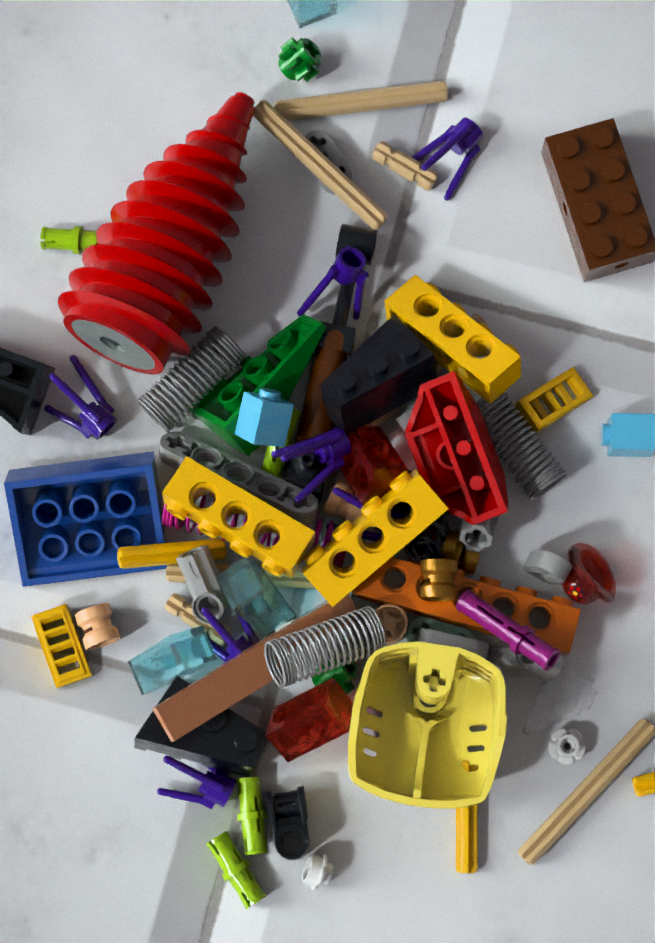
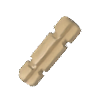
M380 141L372 154L373 160L383 166L388 164L390 170L411 182L416 180L418 182L417 185L427 191L431 190L438 178L436 171L431 168L423 171L421 169L422 163L400 150L393 151V146L384 141Z
M173 593L164 607L166 611L175 617L180 616V620L205 636L210 635V639L219 645L224 646L226 644L211 624L201 623L195 618L191 608L192 603L190 605L187 604V600L177 593ZM220 622L225 627V629L230 633V635H232V629L224 623Z

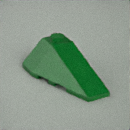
M302 314L269 339L267 349L254 358L248 355L246 360L241 362L243 368L227 380L221 376L223 382L216 380L218 386L211 384L214 391L207 388L209 395L202 393L204 400L198 398L200 404L194 402L195 409L189 407L190 412L229 446L249 457L261 445H253L235 435L244 391L259 393L260 388H270L280 391L281 398L288 401L326 326L322 322Z

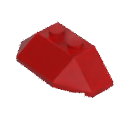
M452 371L421 384L404 433L419 474L448 507L447 512L464 519L472 525L509 512L504 471L480 408L458 373Z

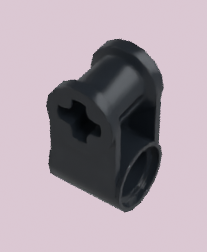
M304 785L298 786L297 790L280 793L267 790L268 813L277 852L289 861L302 859L310 848L307 824L308 811ZM296 803L295 805L279 807V805ZM291 832L300 834L303 839L301 850L294 854L285 852L282 847L284 836Z

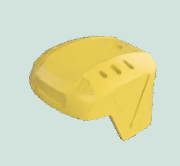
M403 642L376 650L368 658L353 703L348 740V773L352 782L364 791L379 798L414 807L456 809L482 803L492 787L506 735V686L501 671L478 654L459 647L426 642ZM419 698H420L424 703H427V704H430V705H432V704H437V705L434 706V707H426V706H424V705L420 702ZM366 709L376 710L382 713V717H376L368 713ZM486 726L487 730L471 732L469 728ZM367 728L377 732L379 737L375 738L363 732V729ZM474 746H483L484 750L477 752H468L467 748ZM369 749L375 752L377 755L375 757H372L370 755L365 754L363 750ZM467 760L470 766L476 765L478 770L467 772L461 766V763Z

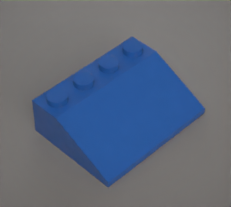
M154 451L11 469L8 471L4 487L23 587L166 569L167 565L122 569L117 561V551L120 547L166 543L164 526L162 525L163 513Z

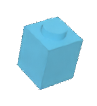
M260 388L259 393L244 391L235 435L253 445L285 447L294 404L281 398V392L274 389Z
M612 413L607 420V424H602L601 445L607 446V456L651 457L655 453V414Z

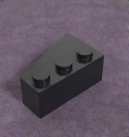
M394 314L320 384L326 415L346 435H349L418 397L417 393L420 385L437 378L435 356Z
M0 347V416L19 433L31 436L51 382L50 374L54 373L56 368Z
M176 676L158 704L184 689L190 683ZM228 708L176 741L171 742L156 714L152 711L135 736L134 748L144 751L147 749L169 755L175 759L180 760L182 758L201 763L206 767L250 777L269 748L272 736Z

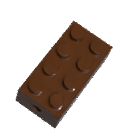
M614 118L545 137L541 154L583 281H591L652 263L655 258V238Z

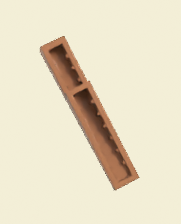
M350 595L345 596L334 607L327 601L323 602L279 631L269 634L153 707L152 709L170 741H176L273 681L264 656L266 641L275 638L279 639L280 636H286V634H292V632H298V630H304L306 627L310 628L312 625L316 626L317 623H322L323 621L358 610ZM276 655V659H277L279 668H280V670H281V672H282V668H281L279 659H278V657H277V655Z

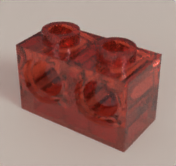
M363 426L347 435L351 443V452L343 457L345 465L339 468L363 506L377 495L381 499L392 489L389 486L390 483L404 471L408 472L407 466L380 426Z
M331 678L273 708L265 736L283 758L290 762L348 733L351 724L353 701L335 679Z

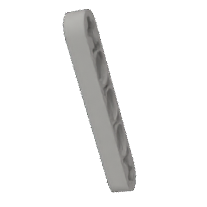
M170 432L161 437L159 458L166 465L178 469L186 456L197 463L200 461L212 462L215 465L204 467L301 524L308 526L314 523L317 515L318 500L313 494L307 496L301 503L296 504L294 498L303 489L185 433ZM241 476L244 477L246 480L234 481L231 480L229 477ZM264 490L273 491L278 495L266 496L260 492Z

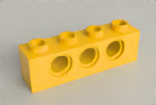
M414 275L384 300L387 320L395 314L434 354L435 360L449 372L456 371L463 383L491 404L521 377V356L517 349L509 343L504 344L484 323H477L467 315L460 304L456 302L451 303L442 296L439 289L431 282L426 283L417 275Z
M187 456L162 492L164 504L167 505L166 510L173 516L181 520H185L188 517L199 524L197 528L205 535L213 539H217L218 536L224 538L231 543L229 547L237 554L245 558H249L250 555L256 557L263 562L262 567L277 577H281L284 574L292 579L303 562L304 556L315 542V531ZM203 495H209L215 499L214 504L209 508H200L195 505V502ZM233 514H242L247 518V522L241 527H232L227 523V520ZM269 532L279 537L278 543L270 547L264 546L259 542V538Z
M416 469L410 474L404 471L390 483L389 486L392 489L381 499L378 495L370 499L361 508L363 513L352 523L349 520L343 522L333 531L332 536L334 539L324 547L320 544L315 546L304 556L303 560L305 563L301 566L304 576L332 607L448 510L443 500ZM406 502L410 504V512L405 518L396 519L391 516V509L396 503ZM368 527H378L382 530V535L377 542L366 543L362 540L364 530ZM341 551H347L353 555L351 564L346 567H337L333 564L334 556Z

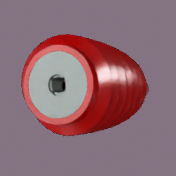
M237 92L234 96H230L219 111L207 119L206 125L201 130H194L187 134L186 144L169 146L163 153L164 161H155L148 164L144 168V180L135 181L128 186L126 190L127 201L119 202L112 207L110 212L112 222L103 224L97 229L96 240L98 244L91 245L83 251L82 261L84 267L76 268L70 272L68 279L72 291H66L58 297V306L64 316L63 323L66 329L79 342L103 358L139 373L156 375L163 372L170 356L186 357L191 353L187 343L180 337L181 333L196 334L202 330V325L192 313V310L204 311L212 308V300L203 289V286L217 287L223 282L222 275L212 263H225L232 259V253L224 241L221 240V237L233 238L238 236L240 232L237 223L229 215V211L237 212L245 208V202L235 191V186L247 181V177L240 169L242 156L247 155L244 146L248 130L251 129L250 123L255 111L253 107L255 102L249 95Z

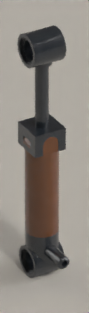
M342 223L335 258L341 249L350 246L360 250L366 258V265L371 266L378 231ZM356 282L348 285L340 284L332 323L320 321L326 326V329L315 348L295 443L313 438L321 433H326L336 427L333 421L326 415L320 384L353 353L356 328L348 327L346 324ZM313 452L291 459L285 481L304 489L327 467L328 463L319 462ZM325 480L311 493L317 498L318 507Z

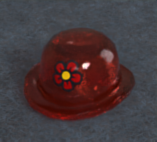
M584 543L573 544L568 551V562L573 567L565 582L561 583L566 595L574 602L584 605L599 599L607 603L614 602L616 583L607 560L600 551L591 545Z

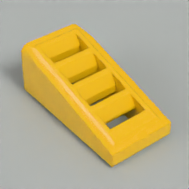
M572 367L518 400L514 404L516 405L514 411L520 410L518 416L524 415L522 421L528 420V424L525 427L531 425L532 429L529 432L536 431V434H538L590 400L594 395L576 369ZM566 381L576 395V399L573 400L562 383ZM551 390L555 391L565 406L561 407ZM539 398H542L552 414L549 415L538 400Z
M64 604L32 615L31 618L56 688L58 689L92 677L70 607ZM63 618L64 625L46 630L45 624ZM66 633L69 634L70 639L51 645V638ZM74 648V654L56 660L55 653ZM79 662L80 668L63 674L60 673V667Z

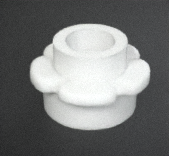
M560 728L552 734V741L548 744V750L553 758H557L560 764L572 765L576 759L580 760L584 756L586 746L582 742L583 736L579 731ZM566 742L571 745L569 750L564 749Z
M311 853L305 862L302 872V883L311 885L312 890H317L320 884L326 886L330 880L333 864L328 862L326 854L319 856Z

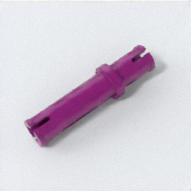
M471 590L465 591L456 604L457 611L462 612L487 631H490L509 644L510 650L516 655H525L545 671H549L558 661L560 650L536 636L535 630L530 626H521Z

